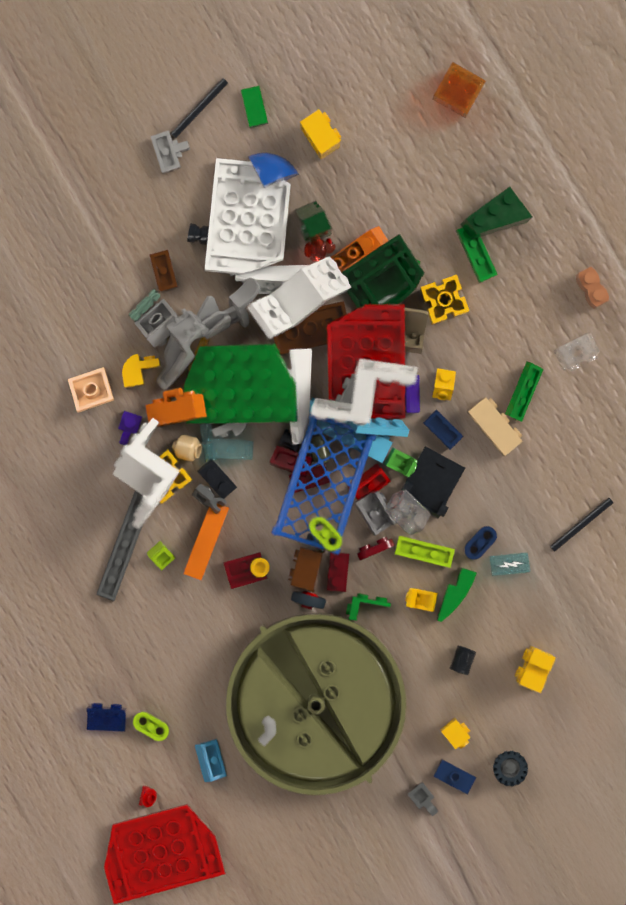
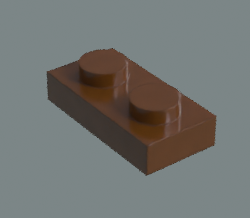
M165 250L150 254L159 292L178 288L169 251Z

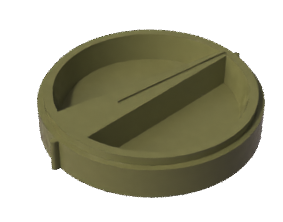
M306 613L285 618L268 628L264 624L261 625V633L247 645L236 662L227 689L226 714L234 743L242 757L250 767L267 781L280 788L300 794L325 795L347 790L365 780L368 783H372V775L383 766L393 753L400 739L406 715L404 683L398 666L389 650L372 632L362 625L333 614ZM270 716L276 722V734L263 746L258 741L265 732L262 720L264 717Z

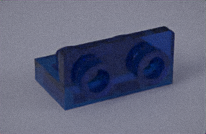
M91 703V706H88L86 710L87 730L125 732L127 708H122V704H111L110 707H103L102 703Z

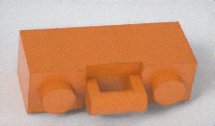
M182 388L164 391L163 398L154 399L152 404L145 405L148 423L154 418L159 422L157 427L207 417L203 395L195 394V391L183 393ZM176 397V401H172L171 398Z

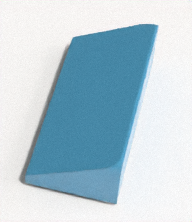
M217 739L195 745L204 782H212L226 777L227 774Z

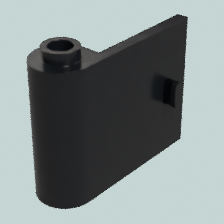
M425 446L417 460L415 472L407 478L398 498L437 519L440 516L444 517L449 508L446 506L447 501L462 476L465 467Z

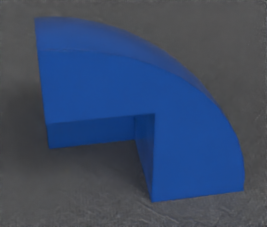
M257 153L248 156L264 188L280 180L287 181L299 175L295 167L279 155Z

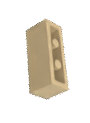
M485 397L467 413L499 452L506 456L523 442L521 440L522 434L516 427L512 429L508 424L510 422L508 417L496 410L498 406L491 398L487 399Z

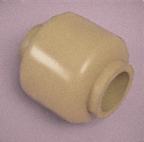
M181 435L177 440H174L172 450L176 458L192 462L200 457L202 444L196 437Z

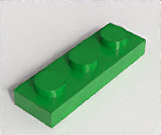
M463 227L457 229L456 233L478 282L481 283L497 276L498 274L482 238L471 239Z
M526 361L505 415L517 421H523L544 370L543 368Z

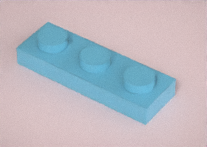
M370 419V423L365 425H357L354 421L349 422L355 433L408 437L410 431L404 422L399 419Z

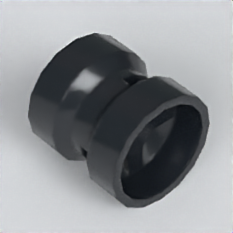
M190 223L187 242L194 243L199 241L200 244L207 245L209 226H202L200 228L197 224Z

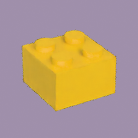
M320 109L300 121V129L322 160L340 148L341 135L336 128H331V120L325 112L321 113Z

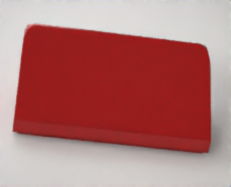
M378 463L362 474L355 495L357 500L371 491L381 490L391 482Z

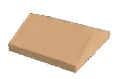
M104 367L68 379L77 413L114 401Z

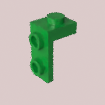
M357 593V596H352L351 604H347L346 615H349V620L357 621L360 602L390 607L391 603L387 602L388 598L376 596V600L369 599L367 594Z

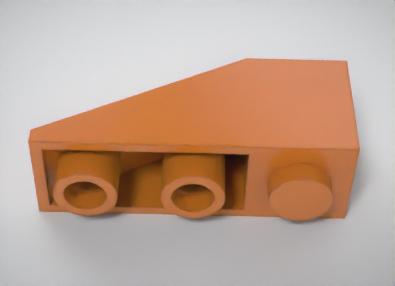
M377 226L331 256V259L337 263L338 269L342 273L388 242V239L380 226Z

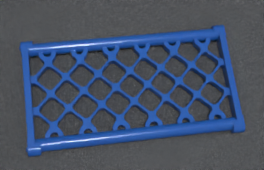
M310 412L306 433L276 526H273L271 533L275 536H282L328 551L322 544L318 543V540L313 535L314 541L300 538L301 534L310 532L305 518L312 513L320 517L318 510L328 507L332 516L326 520L334 519L338 524L336 531L341 537L343 536L372 442L375 441L377 435L363 434L366 435L365 440L357 441L353 434L355 431L350 425L329 418L325 420L317 419ZM319 420L330 424V426L320 429L316 424ZM335 426L347 429L349 431L343 435H339L335 429ZM332 428L337 437L331 441H326L323 432ZM320 434L325 443L315 448L310 443L312 436ZM351 434L355 444L345 447L341 438ZM339 440L343 450L334 454L329 444ZM326 446L331 456L322 460L317 450ZM357 446L361 450L360 457L351 459L347 450ZM314 452L319 462L309 466L305 461L306 455ZM345 452L349 462L340 466L335 456ZM332 458L337 468L328 472L323 462ZM320 464L325 474L315 478L311 468ZM351 464L356 469L354 476L346 478L342 468ZM338 470L343 476V481L334 484L329 475ZM309 471L313 480L303 484L299 480L301 472ZM323 477H328L331 487L321 490L317 481ZM344 482L350 489L348 495L340 496L336 486ZM311 483H315L319 489V493L313 496H309L305 489ZM303 489L307 499L296 502L293 498L295 490ZM334 489L338 498L327 502L324 492ZM322 495L325 505L315 508L311 499ZM309 501L313 511L304 515L299 505ZM340 501L344 505L342 513L334 514L330 504ZM297 507L301 517L291 521L287 516L289 508ZM302 519L307 525V530L297 533L293 524ZM292 526L295 536L282 532L283 527ZM331 538L332 545L336 544V540ZM339 548L336 551L329 552L333 553L334 555H339L341 548Z

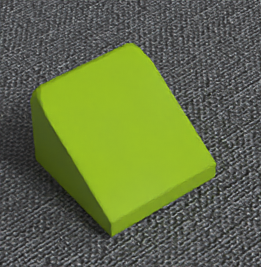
M161 541L147 552L150 560L161 571L176 558Z

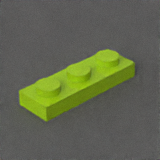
M399 536L394 554L451 568L455 549Z

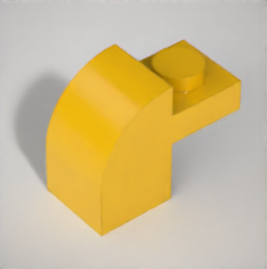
M139 354L128 358L122 369L124 387L145 385L142 370L161 367L160 359H155V355L143 357L144 361H141Z

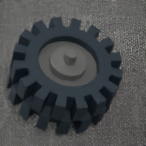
M505 751L502 754L500 753L493 764L494 775L498 782L505 786L513 787L519 785L527 776V761L518 752Z

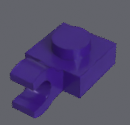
M127 411L123 412L118 427L119 430L123 431L119 441L120 444L128 445L131 433H138L142 416Z

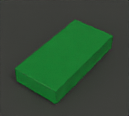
M260 86L242 89L241 93L249 128L268 124Z

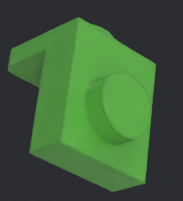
M392 448L384 465L409 478L416 470L417 460Z

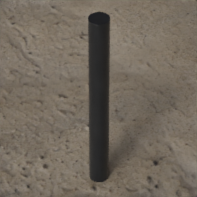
M222 78L170 134L177 138L221 92L228 82Z
M608 497L550 545L554 552L610 507L613 501Z

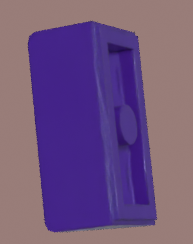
M416 375L415 384L405 385L406 413L420 412L419 375Z

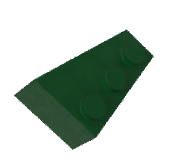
M508 187L467 217L460 225L471 239H475L519 224H525L533 216L512 188Z
M316 200L295 209L302 224L301 233L305 241L309 240L310 244H313L332 234V227L328 218Z

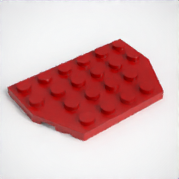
M366 304L327 324L329 400L335 401L338 394H343L345 389L342 388L346 377L350 379L352 374L356 375L360 359L405 365V304ZM377 378L371 418L405 419V385L399 384V381L381 382Z
M188 804L112 825L104 870L114 904L226 874L215 834Z

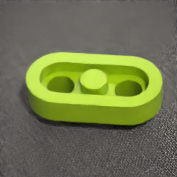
M315 517L311 520L309 529L312 535L328 551L338 550L342 545V537L323 517ZM317 524H321L323 526V529L321 531L316 530L315 527ZM334 538L336 544L330 545L329 540Z
M144 711L135 715L133 725L143 734L156 741H163L169 735L168 725L155 716ZM140 718H145L147 723L141 724ZM158 727H161L163 729L162 734H158L156 732V729Z

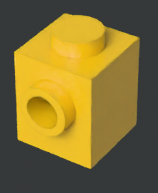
M453 718L440 729L455 749L458 747L460 749L464 748L469 743L468 739L471 738L468 734L470 732L469 728L464 722L460 724L456 718Z

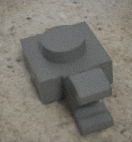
M201 483L192 493L193 497L204 506H209L217 514L221 510L217 507V504L219 503L224 507L227 503L223 498H214L215 495L212 493V490Z
M423 782L407 793L419 809L424 806L432 817L438 813L437 808L431 802L434 796Z

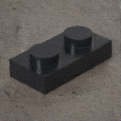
M212 458L198 470V473L223 499L237 488Z

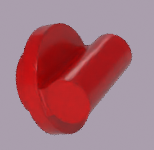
M143 786L139 805L151 807L157 798L156 791L149 786Z

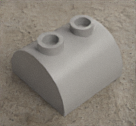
M162 299L134 324L154 348L157 346L161 347L166 344L167 338L170 336L166 326L174 321L173 316L177 314Z

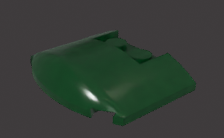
M398 234L343 271L342 274L346 276L352 287L347 293L356 307L360 308L366 304L401 303L416 289L425 272L402 236Z

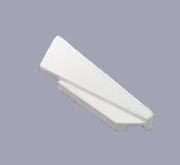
M309 265L266 266L244 275L236 274L235 280L244 283L248 278H253L260 285L258 294H272L298 271Z
M311 349L289 350L292 369L288 371L296 382L298 416L297 422H290L293 445L302 444L309 423Z

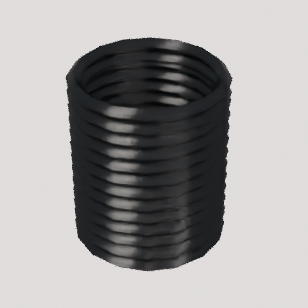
M458 645L449 668L458 673L469 675L476 651Z

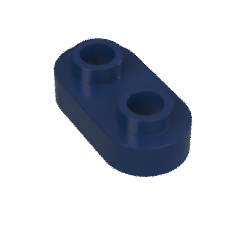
M489 526L480 528L464 547L465 555L473 560L479 559L496 541V531ZM485 532L490 533L489 539H484L483 534ZM472 546L477 547L476 553H471L470 548Z

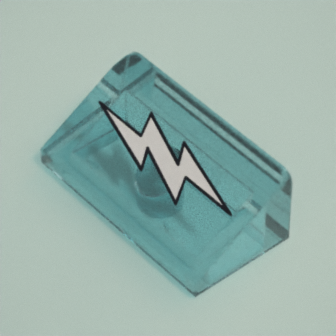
M528 552L489 556L492 576L531 572Z

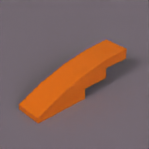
M217 504V507L221 509L218 514L213 512L210 507L208 508L183 574L202 580L229 510L228 507H223L220 504Z

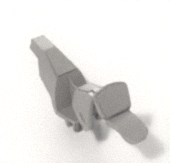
M248 278L235 293L229 296V308L224 311H219L213 296H207L197 316L192 311H187L186 309L181 310L183 313L181 316H173L174 321L166 326L170 332V338L164 351L166 366L157 377V384L163 391H167L195 358L190 349V345L194 340L203 337L208 340L237 322L244 328L248 326L249 317L245 307L250 304L260 291V285L255 279Z

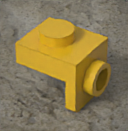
M437 368L432 394L433 398L451 400L456 371Z
M409 588L405 598L407 602L406 607L434 612L438 593Z

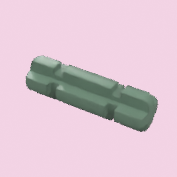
M153 289L149 296H146L136 306V309L129 313V317L136 322L141 317L140 315L144 314L161 295Z

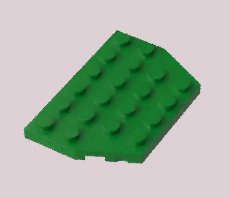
M276 344L199 347L185 381L184 392L195 391V394L203 395L207 417L186 421V424L298 421L296 382L287 370L286 363L281 358Z

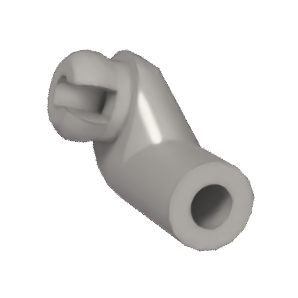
M266 716L262 720L265 732L258 741L263 746L276 734V722L270 716Z

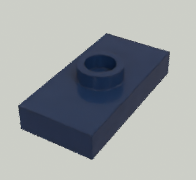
M437 409L423 422L449 450L464 437Z
M443 759L433 777L467 795L476 780V776Z

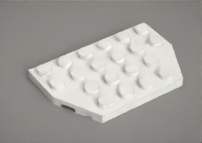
M216 158L205 271L244 275L283 260L290 183L280 180L264 188L251 162Z

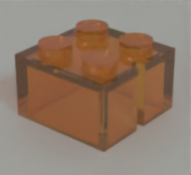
M452 62L432 100L445 107L451 105L452 111L466 118L486 80Z

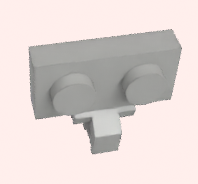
M169 131L150 136L162 173L181 168L178 158L182 157V152L190 150L189 143L187 141L178 143L177 140L172 141Z

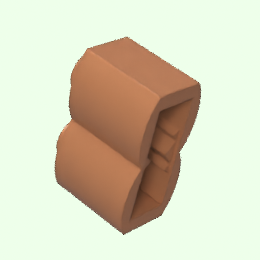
M589 267L576 275L577 284L585 292L586 301L592 308L595 309L609 301L608 292L600 284L599 275L594 268Z

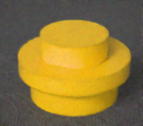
M257 558L251 563L250 569L256 577H264L268 574L270 566L264 558Z

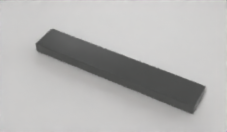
M136 490L96 594L112 601L116 599L143 526L142 524L138 529L132 525L136 519L133 515L141 506L140 503L145 497Z

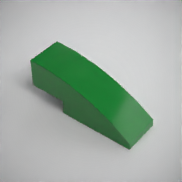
M461 567L456 585L449 583L447 585L437 621L442 622L461 604L468 594L477 572Z

